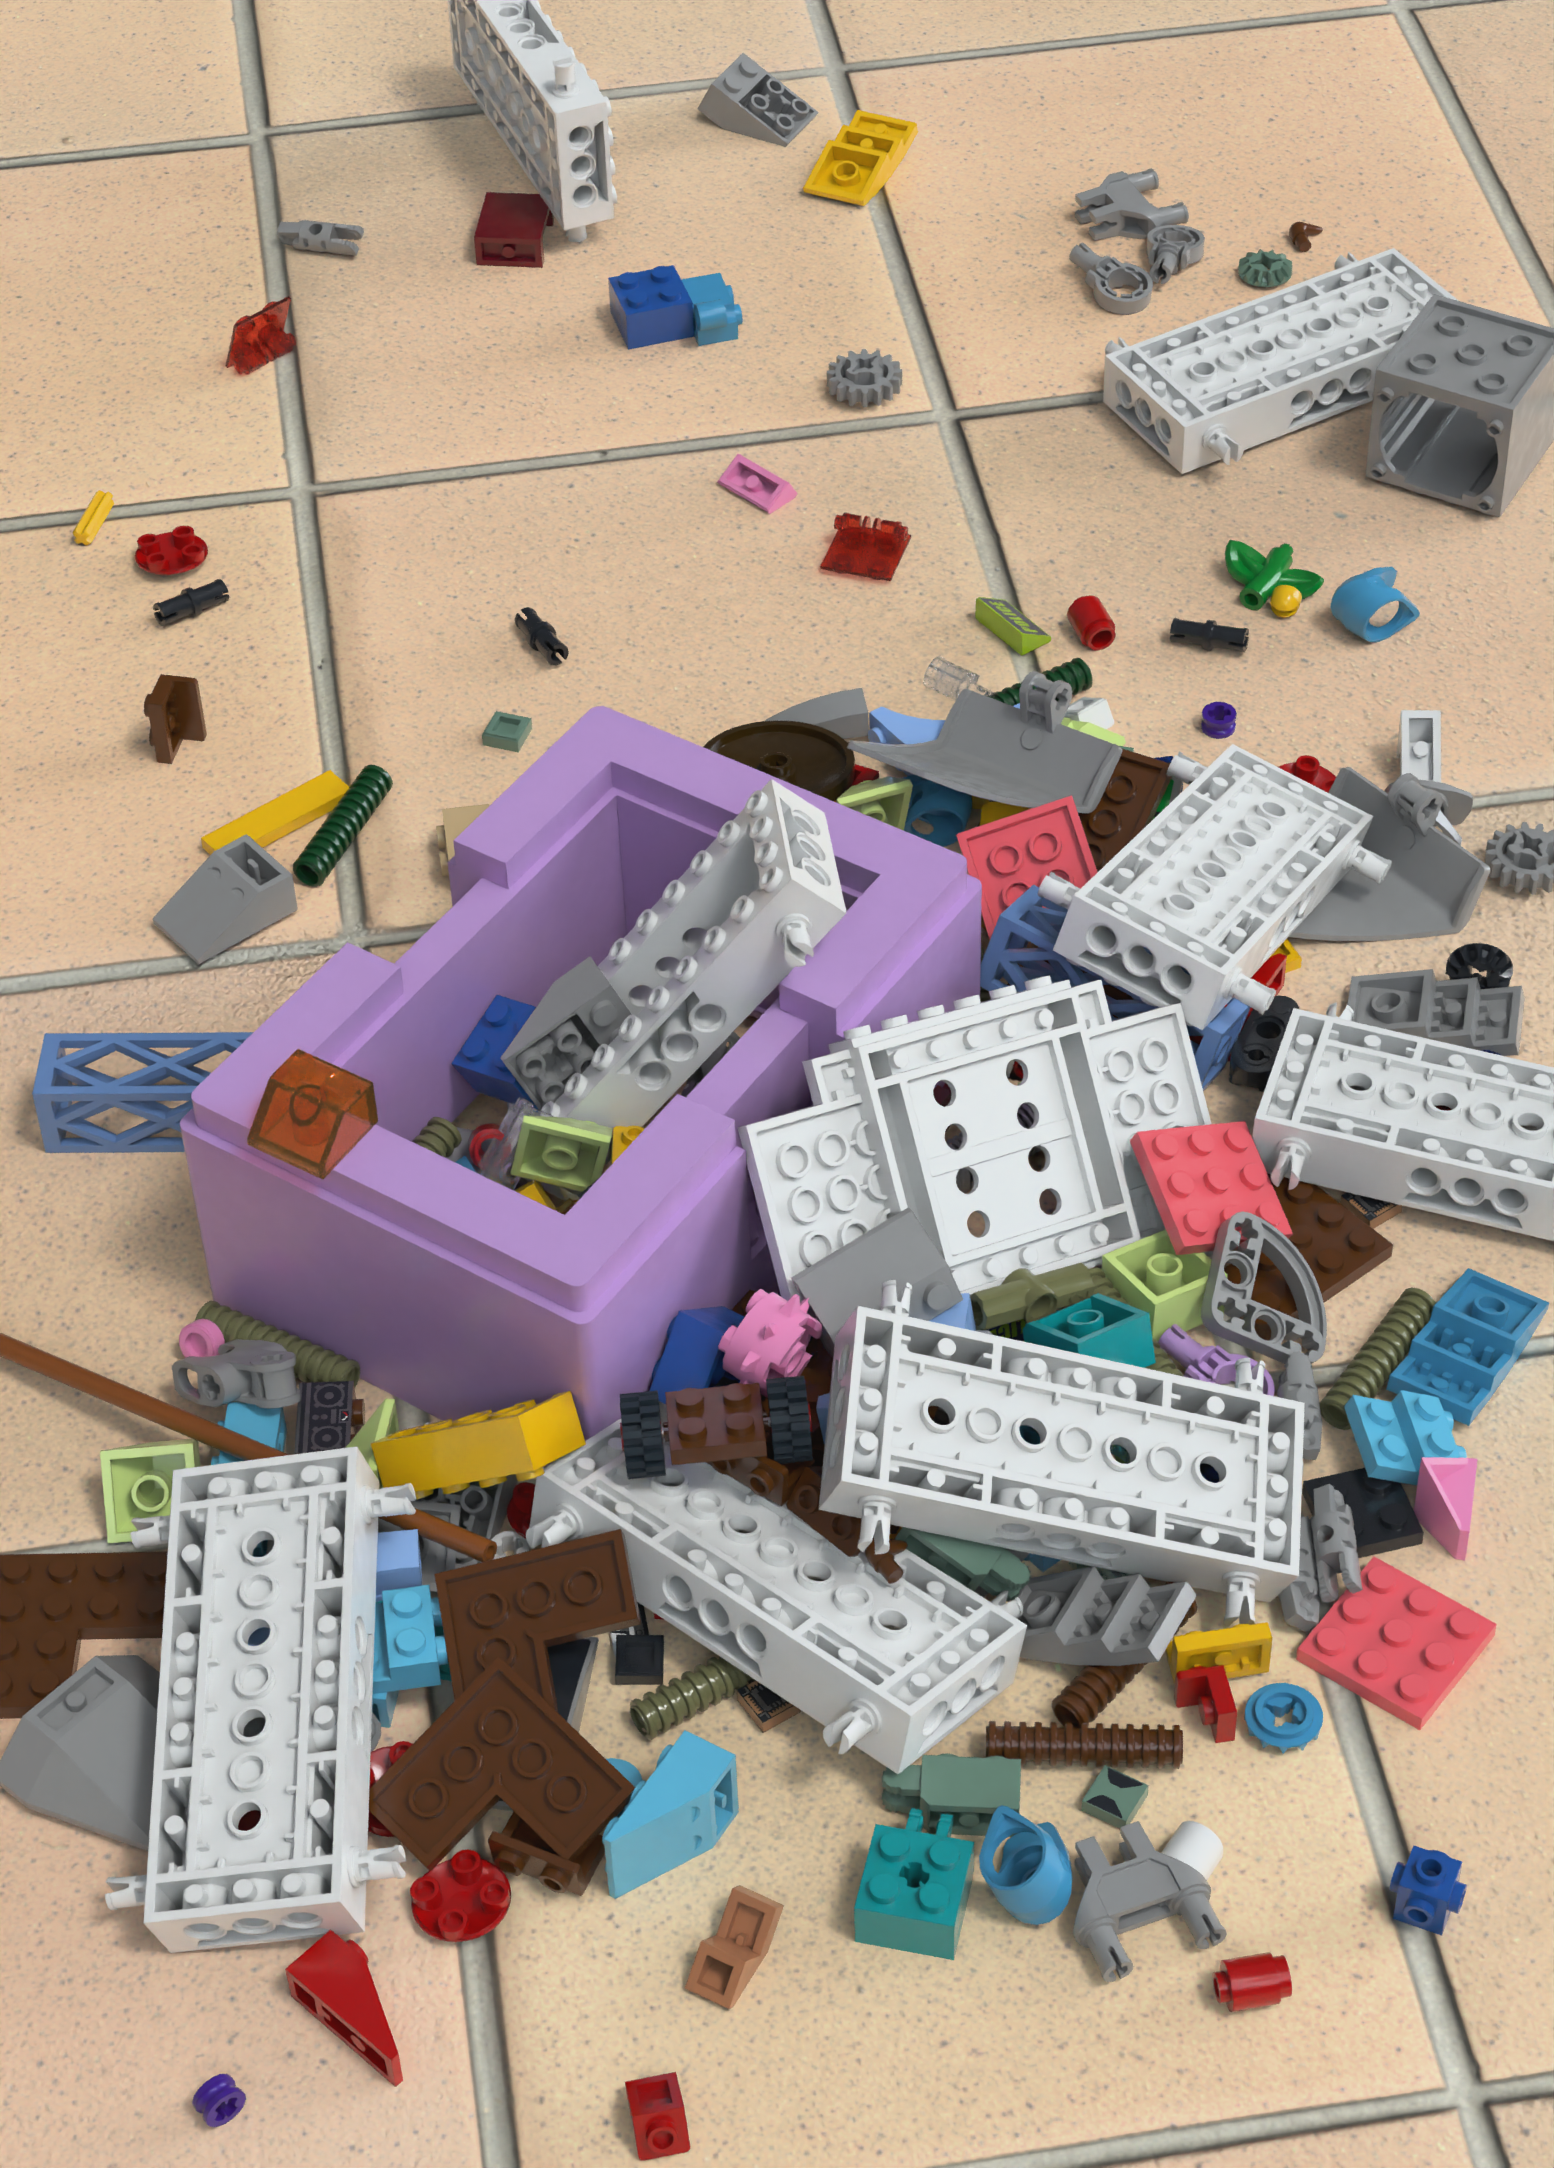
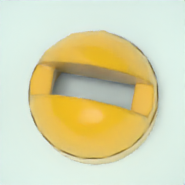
M1289 585L1275 587L1270 599L1273 613L1281 618L1295 615L1302 600L1300 591Z

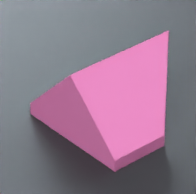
M1421 1457L1414 1506L1415 1515L1419 1523L1455 1559L1465 1561L1470 1533L1477 1459Z

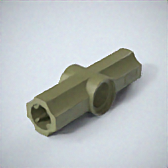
M1077 1263L1038 1275H1034L1026 1268L1013 1271L1005 1278L1002 1285L970 1294L976 1330H988L1022 1319L1029 1323L1053 1314L1057 1309L1071 1306L1090 1298L1095 1290L1090 1270L1083 1263Z

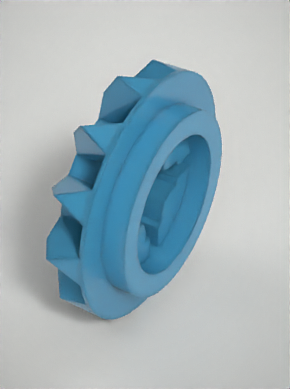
M1274 1683L1258 1689L1251 1695L1245 1707L1244 1720H1246L1249 1736H1256L1260 1739L1263 1749L1272 1745L1279 1747L1284 1754L1291 1747H1297L1303 1751L1309 1741L1318 1739L1323 1723V1712L1318 1700L1304 1688L1289 1683ZM1293 1709L1291 1723L1285 1722L1282 1726L1275 1727V1717L1281 1718L1285 1713L1288 1714Z

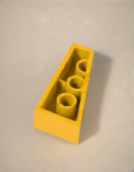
M571 1390L555 1394L552 1398L537 1405L534 1399L523 1401L493 1413L489 1409L464 1416L455 1421H452L451 1418L399 1430L371 1443L383 1488L411 1483L415 1490L416 1499L433 1494V1489L442 1488L443 1494L462 1491L470 1487L469 1482L478 1481L480 1488L494 1486L507 1480L506 1476L514 1474L517 1481L529 1480L545 1473L543 1466L586 1445Z

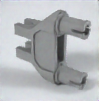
M1152 168L1129 175L1123 171L1109 174L1099 187L1075 194V201L1080 207L1088 206L1085 209L1075 211V218L1080 224L1103 222L1101 225L1089 227V235L1094 240L1116 236L1146 239L1148 233L1154 228L1187 223L1189 213L1183 202L1157 208L1145 199L1141 192L1155 190L1159 187L1158 175Z
M1139 1821L1120 1827V1834L1124 1842L1119 1843V1851L1125 1861L1123 1863L1110 1866L1094 1836L1078 1841L1075 1844L1079 1858L1075 1859L1074 1865L1086 1889L1076 1915L1073 1936L1078 1944L1090 1949L1106 1982L1116 1981L1113 1970H1116L1119 1978L1122 1979L1129 1975L1134 1967L1117 1937L1119 1934L1177 1914L1182 1915L1199 1949L1209 1948L1206 1937L1210 1939L1213 1946H1216L1227 1935L1225 1928L1221 1925L1209 1903L1211 1887L1205 1877L1190 1865L1155 1851Z

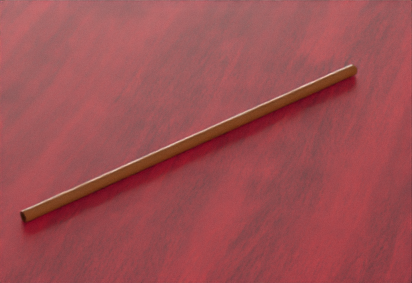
M0 1332V1357L243 1461L289 1455ZM416 1508V1512L413 1515L403 1514L378 1517L405 1530L418 1529L419 1536L480 1562L493 1560L497 1551L496 1542Z

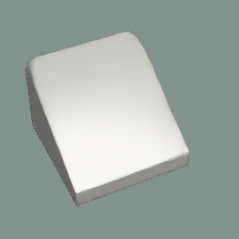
M1082 697L1069 705L1064 718H1070L1074 721L1089 722L1104 729L1114 725V719L1107 699Z

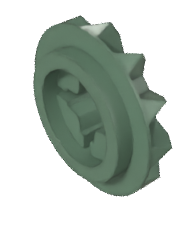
M1259 249L1258 253L1248 252L1246 257L1239 260L1238 274L1241 279L1251 285L1274 287L1287 282L1291 278L1292 261L1286 259V255L1283 253L1275 254L1274 250L1264 252Z

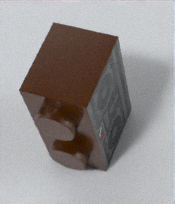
M354 1381L299 1383L301 1400L297 1406L294 1454L346 1448L357 1434V1426H364L365 1424L364 1399H356Z

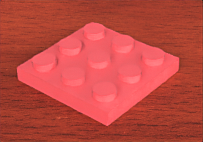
M1072 795L956 834L962 855L967 859L969 875L979 879L982 884L981 914L989 939H991L999 915L1032 885L1040 888L1045 876H1049L1051 871L1078 888H1082L1098 873Z
M1245 1121L1139 1131L1130 1139V1144L1176 1255L1214 1251L1220 1225L1234 1214L1243 1211L1252 1213L1267 1221L1288 1239L1293 1235ZM1238 1226L1235 1230L1241 1233L1242 1228ZM1242 1233L1239 1244L1247 1240V1238L1244 1237Z
M1373 1556L1360 1572L1362 1590L1353 1594L1349 1590H1345L1298 1647L1296 1660L1416 1729L1421 1730L1493 1639L1497 1624Z

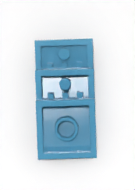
M1468 1268L1434 1305L1430 1321L1412 1340L1408 1356L1390 1374L1386 1390L1395 1394L1403 1390L1439 1397L1443 1410L1451 1412L1454 1420L1469 1426L1491 1399L1521 1355L1547 1312L1549 1302Z

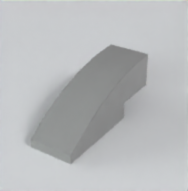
M862 688L813 698L765 720L796 721L813 724L830 730L843 739L868 736L869 731L868 709Z

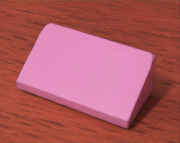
M740 454L736 455L717 481L719 485L769 514L793 500L798 494L789 482Z

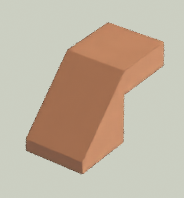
M741 1885L732 1888L717 1934L700 1942L685 1989L727 2009L733 2008L768 1953L784 1905Z

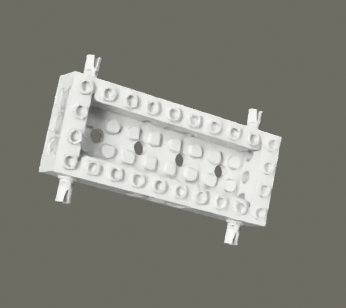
M447 0L455 70L476 99L477 105H480V110H483L563 230H566V236H569L568 240L570 242L584 241L587 238L586 225L614 218L613 204L617 203L616 190L612 184V175H615V164L610 155V146H613L614 140L612 131L608 126V117L612 115L608 97L601 94L595 79H590L585 65L579 63L575 58L572 47H568L565 44L559 30L556 31L552 26L549 15H545L542 12L538 0Z
M1395 248L1360 261L1348 252L1347 259L1342 255L1337 258L1334 265L1335 270L1137 344L1128 346L1120 337H1118V345L1110 340L1105 347L1103 402L1181 474L1221 459L1225 464L1230 465V458L1238 462L1246 449L1373 401L1377 367L1433 294L1453 300L1457 299Z
M1234 744L1226 749L1209 767L1201 765L1179 751L1178 756L1175 755L1172 759L1167 775L1190 785L1082 888L1074 886L1051 871L1049 876L1046 875L1038 890V896L1068 909L1053 951L1064 956L1071 964L1085 967L1100 975L1107 983L1120 986L1139 996L1148 1005L1160 1008L1170 1004L1181 1003L1186 1025L1195 1026L1203 1030L1232 998L1238 999L1243 1004L1259 1011L1263 1015L1264 1011L1268 1010L1276 990L1250 978L1350 869H1354L1380 884L1381 880H1384L1392 861L1361 846L1374 816ZM1144 947H1146L1148 950H1150V952L1152 953V955H1150L1149 953H1147L1146 950L1144 949ZM1181 967L1185 968L1190 975L1186 974Z
M771 779L761 791H755L748 798L745 808L733 821L729 820L721 827L717 838L706 850L699 851L694 856L690 867L678 880L675 879L667 885L659 901L651 909H646L641 913L634 928L624 938H619L614 942L608 956L598 965V968L632 1015H629L623 1021L618 1036L609 1045L602 1044L597 1048L587 1069L582 1074L577 1072L569 1078L564 1093L555 1103L549 1101L541 1110L535 1112L507 1102L508 1124L513 1145V1161L524 1115L572 1118L595 1122L598 1125L613 1129L616 1126L642 1127L793 968L806 965L805 956L808 954L813 957V948L847 913L824 812ZM612 1137L604 1166L611 1160ZM540 1182L544 1190L564 1201H567L569 1198L579 1200L578 1195L581 1191Z
M1337 1002L1329 1005L1326 1015L1293 1008L1255 1116L1252 1134L1267 1173L1271 1174V1181L1276 1187L1286 1177L1289 1178L1288 1190L1294 1189L1299 1181L1554 1241V1067L1353 1022L1354 1011L1349 1005L1346 1006L1340 1017L1336 1016Z
M888 1280L882 1284L881 1311L857 1306L836 1335L819 1510L862 1518L860 1540L858 1541V1549L862 1552L870 1545L874 1536L875 1554L887 1553L890 1549L889 1535L891 1524L1132 1575L1141 1574L1142 1577L1166 1582L1179 1583L1187 1581L1191 1587L1227 1594L1224 1624L1228 1627L1238 1618L1240 1624H1255V1600L1270 1603L1299 1576L1305 1403L1263 1394L1265 1363L1262 1360L1251 1370L1250 1358L1238 1359L1235 1362L1236 1377L1234 1388L908 1317L912 1286L906 1283L897 1297L896 1280ZM938 1406L944 1409L949 1416V1424L939 1425L935 1423L928 1414V1407ZM1027 1425L1034 1428L1040 1436V1444L1034 1445L1026 1442L1020 1435L1019 1427ZM1116 1444L1124 1447L1129 1453L1130 1463L1123 1464L1116 1461L1111 1455L1110 1445ZM1205 1463L1213 1466L1219 1474V1482L1212 1483L1207 1481L1200 1472V1464Z
M659 1401L661 1426L664 1428L663 1422H668L666 1404ZM621 1419L586 1440V1445L544 1467L545 1473L536 1478L530 1526L526 1531V1540L531 1549L541 1544V1548L621 1529L625 1535L637 1602L826 1726L823 1730V1737L827 1746L830 1747L841 1741L838 1754L846 1753L854 1745L899 1774L1014 1683L1027 1628L1026 1624L1018 1620L1023 1614V1605L1018 1597L1006 1603L1008 1591H1002L990 1602L907 1549L893 1555L896 1563L902 1568L903 1575L897 1582L889 1584L880 1573L873 1569L865 1556V1551H860L857 1557H848L787 1508L786 1503L781 1507L768 1498L755 1494L749 1487L728 1475L717 1472L706 1462L672 1465L670 1444L665 1442V1438H663L666 1476L628 1479L625 1453L622 1449Z
M357 1446L173 1470L170 1515L148 1518L138 1517L133 1518L131 1521L138 1530L131 1532L132 1543L136 1549L168 1543L147 1875L118 1878L108 1877L106 1883L114 1892L105 1894V1900L110 1910L145 1905L143 1923L170 1953L323 1937L329 1930H332L337 1935L365 1932L366 1881L389 1878L401 1879L406 1876V1872L399 1864L400 1862H406V1855L402 1845L367 1850L378 1517L415 1514L416 1510L410 1501H415L416 1495L411 1483L379 1489V1480ZM264 1540L274 1541L273 1549L267 1555L253 1557V1550L257 1547V1544ZM263 1627L270 1628V1634L265 1642L257 1646L248 1645V1639L255 1630ZM255 1718L266 1719L265 1726L258 1735L253 1737L243 1736L244 1728L249 1721ZM252 1810L261 1811L260 1821L254 1828L247 1831L238 1829L239 1821L244 1814Z

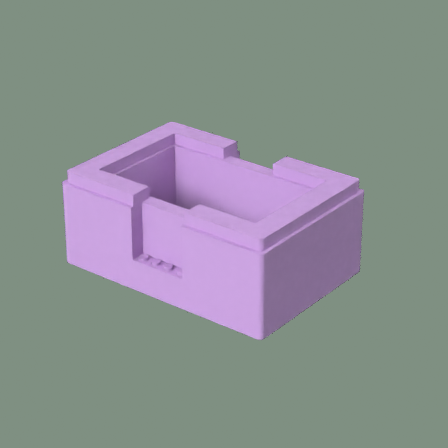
M604 706L591 708L453 840L455 856L448 861L453 907L395 963L347 942L193 1090L191 1094L193 1108L180 1121L213 1301L218 1302L221 1306H228L231 1310L240 1311L243 1316L249 1315L255 1320L263 1321L266 1325H273L278 1330H285L289 1335H297L301 1340H308L313 1345H320L324 1350L330 1349L336 1355L342 1354L348 1360H356L360 1365V1379L440 1420L452 1418V1421H455L464 1416L489 1409L493 1413L514 1406L516 1403L532 1399L535 1400L537 1405L552 1398L555 1394L571 1390L585 1441L621 1419L620 1394L650 1391L653 1382L652 1371L657 1361L662 1357L668 1342L667 1330L669 1324L678 1315L680 1310L724 1306L732 1310L749 1290L757 1292L762 1289L768 1294L774 1292L780 1295L746 1163V1150L742 1148L737 1127L813 1106L802 1061L831 1054L828 1044L845 1040L843 1031L865 1025H870L871 1032L882 1030L880 1023L882 1020L906 1015L908 1022L919 1020L917 1011L942 1004L945 1012L955 1010L953 1001L974 995H979L980 997L982 884L979 879L967 874V859L963 855ZM771 779L825 813L847 913L813 948V957L808 954L805 956L806 965L793 968L753 1010L750 1016L758 1020L687 1097L677 1094L565 1215L412 1142L420 1134L422 1128L427 1126L431 1118L440 1117L452 1123L480 1094L471 1087L451 1063L496 995L537 1007L554 981L591 956L598 966L608 956L614 942L619 938H624L634 928L641 913L646 909H651L659 901L667 885L675 879L678 880L690 867L694 856L699 851L706 850L717 838L721 827L727 821H733L745 808L748 798L755 791H761ZM938 1081V1082L936 1083V1085L934 1086V1088H935L937 1085L943 1087L944 1084H945V1082H943V1081Z

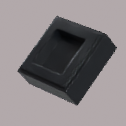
M616 1635L615 1685H663L664 1635Z

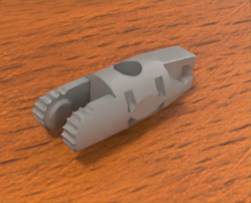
M308 220L280 222L277 230L281 243L292 245L295 249L354 256L357 255L359 250L357 244L347 240L344 241L343 239L359 240L363 237L364 228L356 225Z
M1298 1351L1290 1354L1285 1361L1284 1367L1286 1369L1279 1376L1277 1397L1305 1403L1303 1458L1316 1460L1321 1449L1322 1434L1318 1388L1314 1383L1311 1361L1308 1359V1356Z
M1327 1484L1314 1489L1315 1516L1311 1517V1529L1313 1532L1314 1553L1316 1555L1319 1593L1322 1601L1329 1603L1337 1600L1339 1597L1337 1573H1342L1344 1585L1352 1594L1362 1590V1581L1351 1507L1344 1503L1343 1495L1338 1490H1335L1332 1485Z
M1302 1515L1299 1576L1278 1597L1281 1601L1285 1622L1307 1632L1318 1624L1320 1593L1311 1519L1308 1516L1304 1517Z

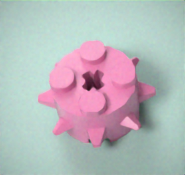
M762 1289L755 1292L746 1306L747 1315L738 1328L734 1325L729 1327L719 1343L718 1349L725 1353L723 1369L739 1379L742 1384L759 1383L760 1394L768 1398L766 1379L800 1376L812 1355L806 1352L811 1336L818 1339L822 1334V1324L807 1314L810 1306L808 1303L809 1298L800 1302V1296L794 1294L787 1301L774 1292L768 1294Z

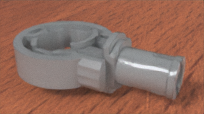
M1165 225L1152 229L1147 235L1146 251L1149 258L1148 262L1150 265H1153L1149 272L1152 280L1158 283L1160 278L1163 277L1161 284L1167 283L1171 275L1178 272L1179 264H1181V269H1185L1188 264L1201 260L1204 255V235L1197 229L1183 225Z
M1080 243L1079 246L1076 245L1072 249L1069 260L1087 273L1085 283L1094 289V299L1103 309L1115 314L1129 315L1138 313L1149 305L1153 281L1144 269L1133 264L1121 263L1114 257H1100L1084 243ZM1124 284L1133 286L1136 291L1131 294H1121V297H1117V292L1113 291L1112 288L1122 287Z

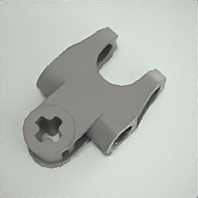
M235 1339L220 1345L218 1348L219 1355L210 1357L189 1356L176 1361L172 1365L175 1390L182 1398L199 1405L219 1407L236 1401L271 1409L290 1406L301 1400L300 1390L296 1388L293 1367L296 1364V1356L275 1342ZM188 1369L197 1372L198 1389L194 1388L189 1382L187 1376Z

